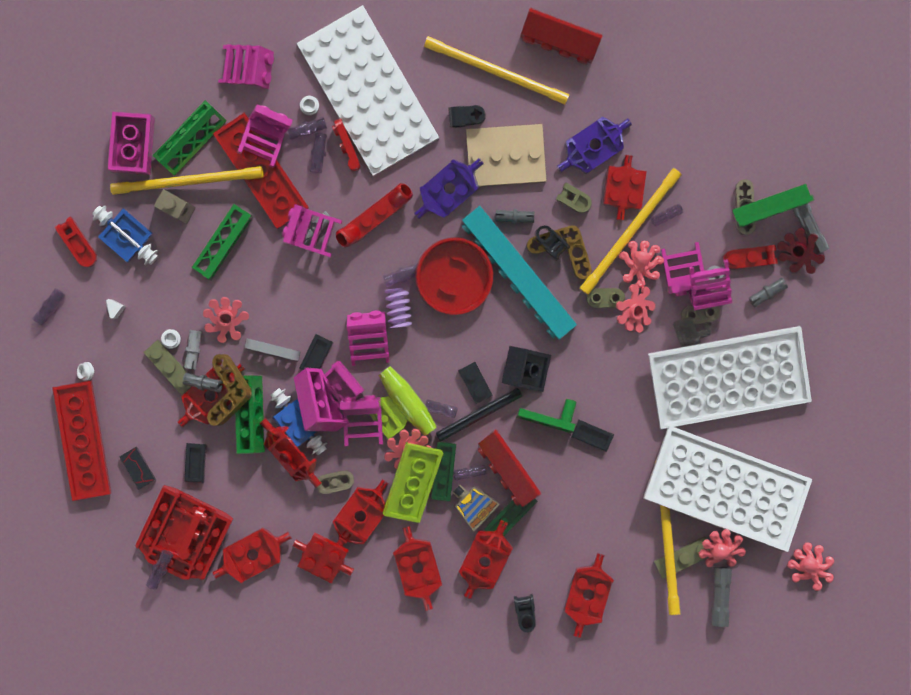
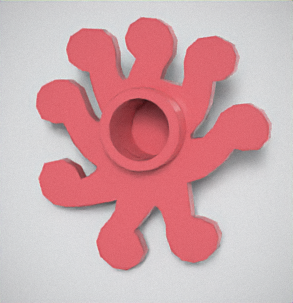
M630 241L628 247L631 249L632 260L625 251L621 252L618 256L619 259L624 260L626 265L631 268L629 274H624L622 279L624 282L629 283L636 274L638 278L636 285L642 288L646 285L643 276L652 280L660 277L659 272L654 271L650 273L649 270L653 269L657 264L662 265L664 259L661 256H657L652 262H649L654 254L660 252V247L653 245L649 253H647V248L650 246L648 241L640 243L641 251H637L638 244L635 241Z
M632 284L629 287V290L632 292L631 299L616 303V308L622 311V315L617 317V322L620 324L625 323V329L628 331L634 329L635 332L641 333L643 331L641 321L643 325H650L651 319L648 317L647 309L654 311L655 303L645 300L650 294L648 287H642L641 294L638 295V285Z
M223 297L220 300L222 306L219 307L216 299L210 300L209 307L214 308L217 316L214 315L211 309H205L203 316L209 318L216 325L213 326L211 323L205 324V331L209 333L220 331L217 336V340L220 343L226 342L227 337L225 335L228 331L233 340H239L241 333L235 330V326L240 324L242 320L249 319V314L246 311L240 312L239 316L236 317L238 309L242 307V302L235 300L231 307L229 306V298Z
M418 429L412 430V436H409L408 431L401 430L399 433L401 438L398 445H396L394 438L387 440L388 447L394 452H386L384 459L389 462L393 458H398L394 462V467L397 469L406 442L432 447L427 445V436H421Z
M726 529L721 532L723 539L719 538L717 531H713L710 534V539L713 542H710L709 539L702 542L704 549L700 550L698 555L701 559L710 557L705 561L707 567H712L714 563L721 562L724 559L727 560L729 567H733L737 563L733 555L738 554L740 557H743L746 554V550L743 547H739L743 542V537L736 535L732 543L729 530Z
M807 542L802 547L806 556L802 555L801 550L796 549L793 555L801 561L798 564L795 560H790L787 563V567L804 572L803 574H792L791 579L793 582L797 583L800 580L812 579L814 582L812 588L815 591H819L822 589L819 577L825 578L827 583H831L834 579L831 573L824 572L834 564V559L828 556L825 558V564H822L823 558L821 553L824 551V548L821 545L815 546L814 553L816 557L814 558L811 551L812 544Z

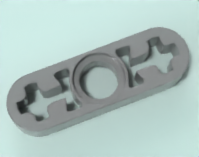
M248 338L244 347L296 361L299 360L300 351Z

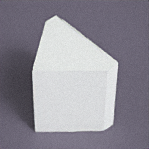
M112 299L106 300L109 317L117 319L126 306Z

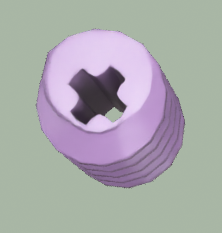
M404 288L385 290V293L390 294L385 300L391 302L386 305V308L392 309V311L387 313V316L393 317L388 320L389 324H393L390 328L412 325V322L406 321L411 315L405 312L411 308L405 306L406 303L410 302V299L404 298V296L409 294L408 291L403 290Z

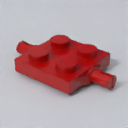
M625 155L624 166H608L603 204L618 208L616 220L624 221L626 209H642L647 171L636 170L631 167L633 157L631 155Z
M317 533L313 534L307 544L296 539L292 546L303 551L298 567L331 584L340 571L351 576L354 568L344 564L345 556L349 550Z

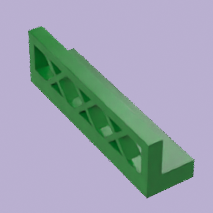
M205 100L153 154V157L175 176L227 120ZM215 114L219 120L214 125H209V119ZM199 130H204V136L201 139H195L196 133ZM185 144H191V150L188 153H182V148ZM172 158H178V164L172 169L167 163Z
M803 184L733 209L732 212L738 228L809 204L814 201L813 195H810L807 184Z
M233 204L192 268L207 279L212 280L253 216ZM237 210L242 213L238 222L232 223L231 216L234 211ZM231 227V233L227 239H222V229ZM220 243L221 248L217 254L211 255L210 247L212 244ZM210 259V264L205 271L198 267L202 260Z

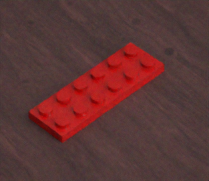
M244 112L214 132L213 135L237 170L262 166L263 178L244 179V181L275 227L279 229L290 221L288 215L290 209L294 208L295 204L309 209V207L277 159L272 168L269 166L271 161L244 149L241 154L237 153L249 120ZM249 130L250 134L262 138L259 133ZM246 139L245 143L273 154L270 149Z
M92 381L52 387L72 501L112 494Z

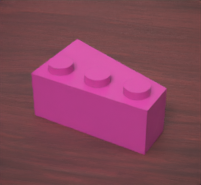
M305 368L293 377L305 431L337 432L349 423L347 417L344 418L339 409V402H335L331 394L332 388L322 369Z

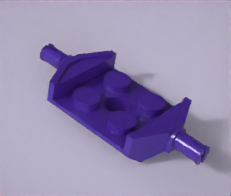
M601 117L567 140L565 143L568 157L567 160L557 165L560 172L562 173L570 166H574L587 174L619 151H622L624 149L622 132L632 126V123L629 122L630 120L627 118L619 125H616L607 118ZM593 139L600 142L601 146L597 150L590 147V141Z
M478 158L471 165L467 166L455 159L451 160L446 167L419 188L424 204L415 212V215H418L419 219L430 211L443 218L449 215L479 189L475 171L484 165L483 161ZM448 183H452L455 186V191L452 194L447 193L445 190Z

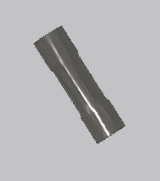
M810 204L792 209L795 217L798 218L802 228L805 230L807 243L809 244L808 237L810 234L815 233L818 235L813 252L817 255L830 249L812 215Z
M715 567L713 626L729 627L731 568Z

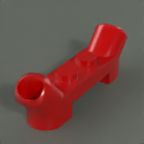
M404 183L398 184L375 204L346 226L339 229L335 235L338 243L346 248L359 242L382 222L401 210L413 197L410 187Z

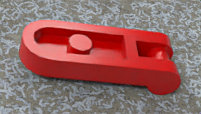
M341 118L335 120V125L332 128L336 137L339 135L341 137L342 143L339 144L343 154L347 153L349 156L348 166L350 170L357 171L360 168V163Z
M71 216L63 224L55 226L56 231L81 266L91 267L96 263V252ZM71 228L73 232L67 235L66 230Z
M776 245L727 251L723 256V264L724 260H728L729 269L778 264L774 252L776 251ZM762 252H767L768 259L762 260Z
M198 506L178 551L180 559L185 560L193 553L192 543L198 540L201 533L198 530L200 524L203 525L208 516L205 513V508Z

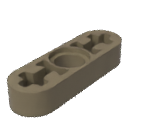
M747 179L740 180L735 185L736 208L740 207L742 202L749 204L754 202V187L752 182ZM743 183H745L746 187H749V190H747L745 194L746 197L750 196V199L744 198L740 200L739 198L744 196L743 190L739 189V187H741ZM756 222L749 224L751 228L748 229V232H746L745 228H738V226L737 230L742 235H749L754 232Z

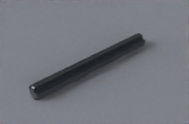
M515 388L436 433L439 441H443L521 398L522 393L518 388Z

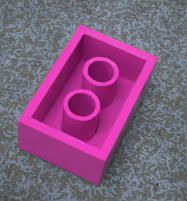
M112 112L108 159L109 171L151 175L155 118L152 115Z

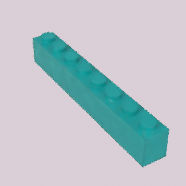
M478 206L462 219L463 225L461 227L468 235L472 233L476 238L474 243L485 249L491 264L496 263L498 265L500 275L504 279L508 278L511 281L510 287L516 294L520 292L524 297L522 302L528 309L533 308L536 312L535 318L540 324L544 322L547 325L548 329L546 331L553 339L556 337L559 340L577 325L481 206Z

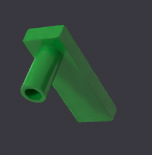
M566 399L560 419L522 408L518 410L516 418L572 434L576 424L571 422L577 402Z

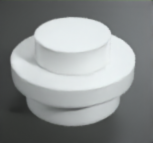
M306 96L300 102V109L306 115H314L319 109V102L313 96Z
M170 329L162 334L161 341L166 348L172 349L180 344L181 337L176 330Z
M90 362L80 364L77 368L78 378L83 381L91 380L94 375L92 364Z

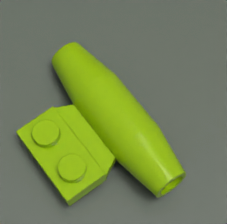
M391 366L378 375L389 395L381 397L382 431L388 439L404 429L407 421L424 436L437 428L425 404L409 383ZM369 414L374 421H378L377 414Z

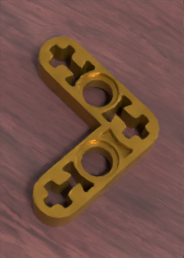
M572 225L554 230L560 237H562L559 233L563 231V235L568 234L569 229L577 232L574 240L571 237L565 238V241L570 246L567 251L575 276L581 280L587 279L592 273V268L579 228ZM549 233L541 234L539 237H545L546 240L549 237ZM535 236L528 240L527 249L530 253L539 254L546 252L542 245L538 247L537 251L534 248H530L533 240L539 243ZM575 247H579L583 251V255L580 258H575L572 255V250ZM585 258L586 262H582L584 268L588 269L586 276L578 274L580 265H575L574 261H581Z
M217 354L212 360L214 370L229 391L208 412V422L213 426L225 424L250 399L252 394L250 386L227 354ZM230 373H233L235 376L233 383L229 380ZM228 400L232 402L231 410L227 409Z

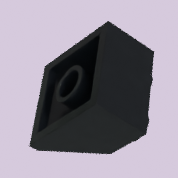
M509 346L502 383L543 392L551 355Z

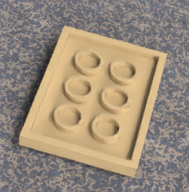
M543 124L466 129L468 165H471L478 158L484 163L475 171L478 187L546 182Z

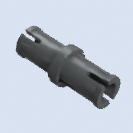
M496 209V222H513V224H517V222L534 223L535 211Z
M781 277L771 285L762 287L761 291L749 297V300L752 301L751 304L757 307L764 301L773 299L774 295L788 288V285L784 284L785 280Z
M185 373L183 376V380H185L183 385L197 387L199 390L207 389L219 393L223 385H219L223 383L222 380L211 379L206 375L197 376Z

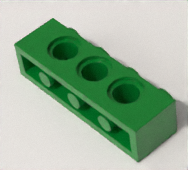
M258 375L243 376L250 386L252 394L250 399L235 413L237 454L265 452L264 427L260 424L264 420L262 376Z

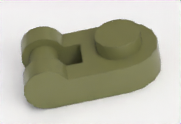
M568 183L563 185L562 193L556 197L557 201L579 213L587 212L592 205V201L587 194ZM570 193L575 195L572 201L567 199Z

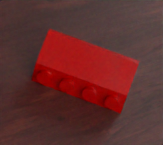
M532 8L529 9L520 35L523 41L528 44H540L544 50H556L559 52V55L566 58L572 56L577 58V62L585 65L588 63L592 64L603 36Z
M497 430L478 443L480 448L477 450L483 458L488 457L491 462L489 467L494 474H500L502 477L500 480L501 484L506 490L510 489L513 495L511 498L517 506L521 504L523 507L541 494Z

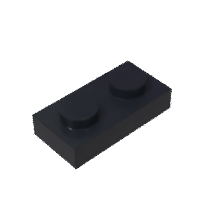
M476 362L458 370L476 404L493 396Z

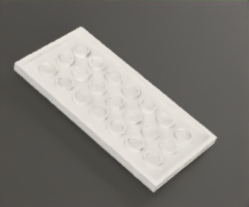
M363 5L297 43L373 176L439 139L438 134Z
M800 326L648 353L660 429L668 428V426L676 427L812 402L802 328Z
M668 426L643 499L788 552L812 479Z

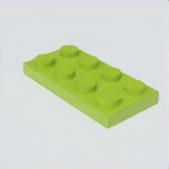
M406 442L383 510L384 516L420 523L443 456L442 450Z

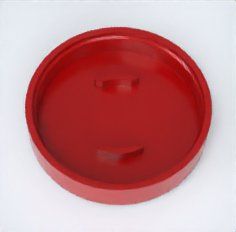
M447 238L433 243L422 253L416 266L415 282L420 296L431 308L441 313L458 315L476 309L485 301L492 287L493 269L487 254L477 244L463 238Z

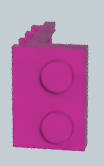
M223 45V49L227 51L223 79H219L218 83L253 85L261 89H269L274 51L259 45ZM234 50H236L234 70H233V77H232V79H230V78H231V71H232V63H233ZM246 50L242 80H240L243 53Z
M257 104L249 116L237 153L241 154L244 149L271 161L269 166L273 168L285 133L290 128L293 120L285 114L276 113L266 106ZM249 130L278 141L277 145L250 134ZM247 139L274 151V154L249 145L245 141Z
M295 204L294 208L290 209L288 219H290L288 227L285 226L282 233L283 242L331 257L332 254L326 252L335 222L342 224L343 221ZM314 215L319 217L311 244L307 246L304 243ZM326 219L330 222L321 250H319L315 246L323 221Z
M695 242L696 250L668 256H666L665 248L661 249L669 294L675 293L677 297L687 295V291L691 290L690 275L671 278L669 271L698 265L700 272L704 271L699 242ZM697 254V262L668 267L667 260ZM709 278L695 280V283L707 281ZM706 288L696 290V293L706 291Z
M724 260V267L696 273H694L693 266L689 267L691 290L688 291V296L694 310L732 303L728 260ZM725 275L723 278L695 283V280ZM706 288V291L696 293V290Z
M375 310L370 313L362 314L355 312L347 315V331L352 366H356L355 360L386 358V363H390L385 312ZM383 337L384 340L353 343V340ZM383 347L385 351L354 354V350Z
M341 361L334 363L332 368L325 373L332 388L331 393L339 402L344 397H357L365 391Z
M366 395L360 399H356V396L344 397L340 401V410H342L344 418L347 415L377 414L378 421L349 422L343 427L344 445L349 446L348 438L379 437V444H383L381 397L375 398V395ZM378 425V432L348 434V427Z

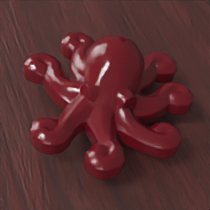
M798 228L795 231L797 240H795L792 233L785 234V241H780L777 244V249L786 250L789 253H780L779 260L782 262L786 260L797 262V264L790 265L789 269L791 272L799 271L805 264L807 273H815L816 267L811 265V260L818 264H822L825 261L824 255L820 254L817 256L813 252L818 235L815 233L810 234L808 237L809 244L807 245L803 228Z

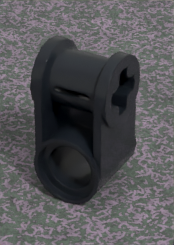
M479 105L448 108L451 128L478 125L484 122L486 117L484 109ZM476 110H478L479 113L482 114L479 116L478 120H476L475 117L472 116L473 114H475Z
M543 225L536 229L535 239L554 260L557 261L558 257L566 249L570 248L568 243L557 235L551 227ZM541 229H546L549 233V237L546 240L539 237Z
M533 594L526 597L514 596L515 611L520 629L524 632L533 631L536 626ZM524 618L532 620L530 627L525 628L522 626Z

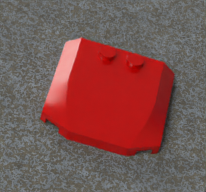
M164 485L135 546L145 555L144 558L148 563L181 579L200 578V580H204L233 518L226 512L179 489ZM198 506L206 509L207 519L203 525L200 524L198 530L201 533L198 540L192 543L193 553L185 560L180 559L178 551Z

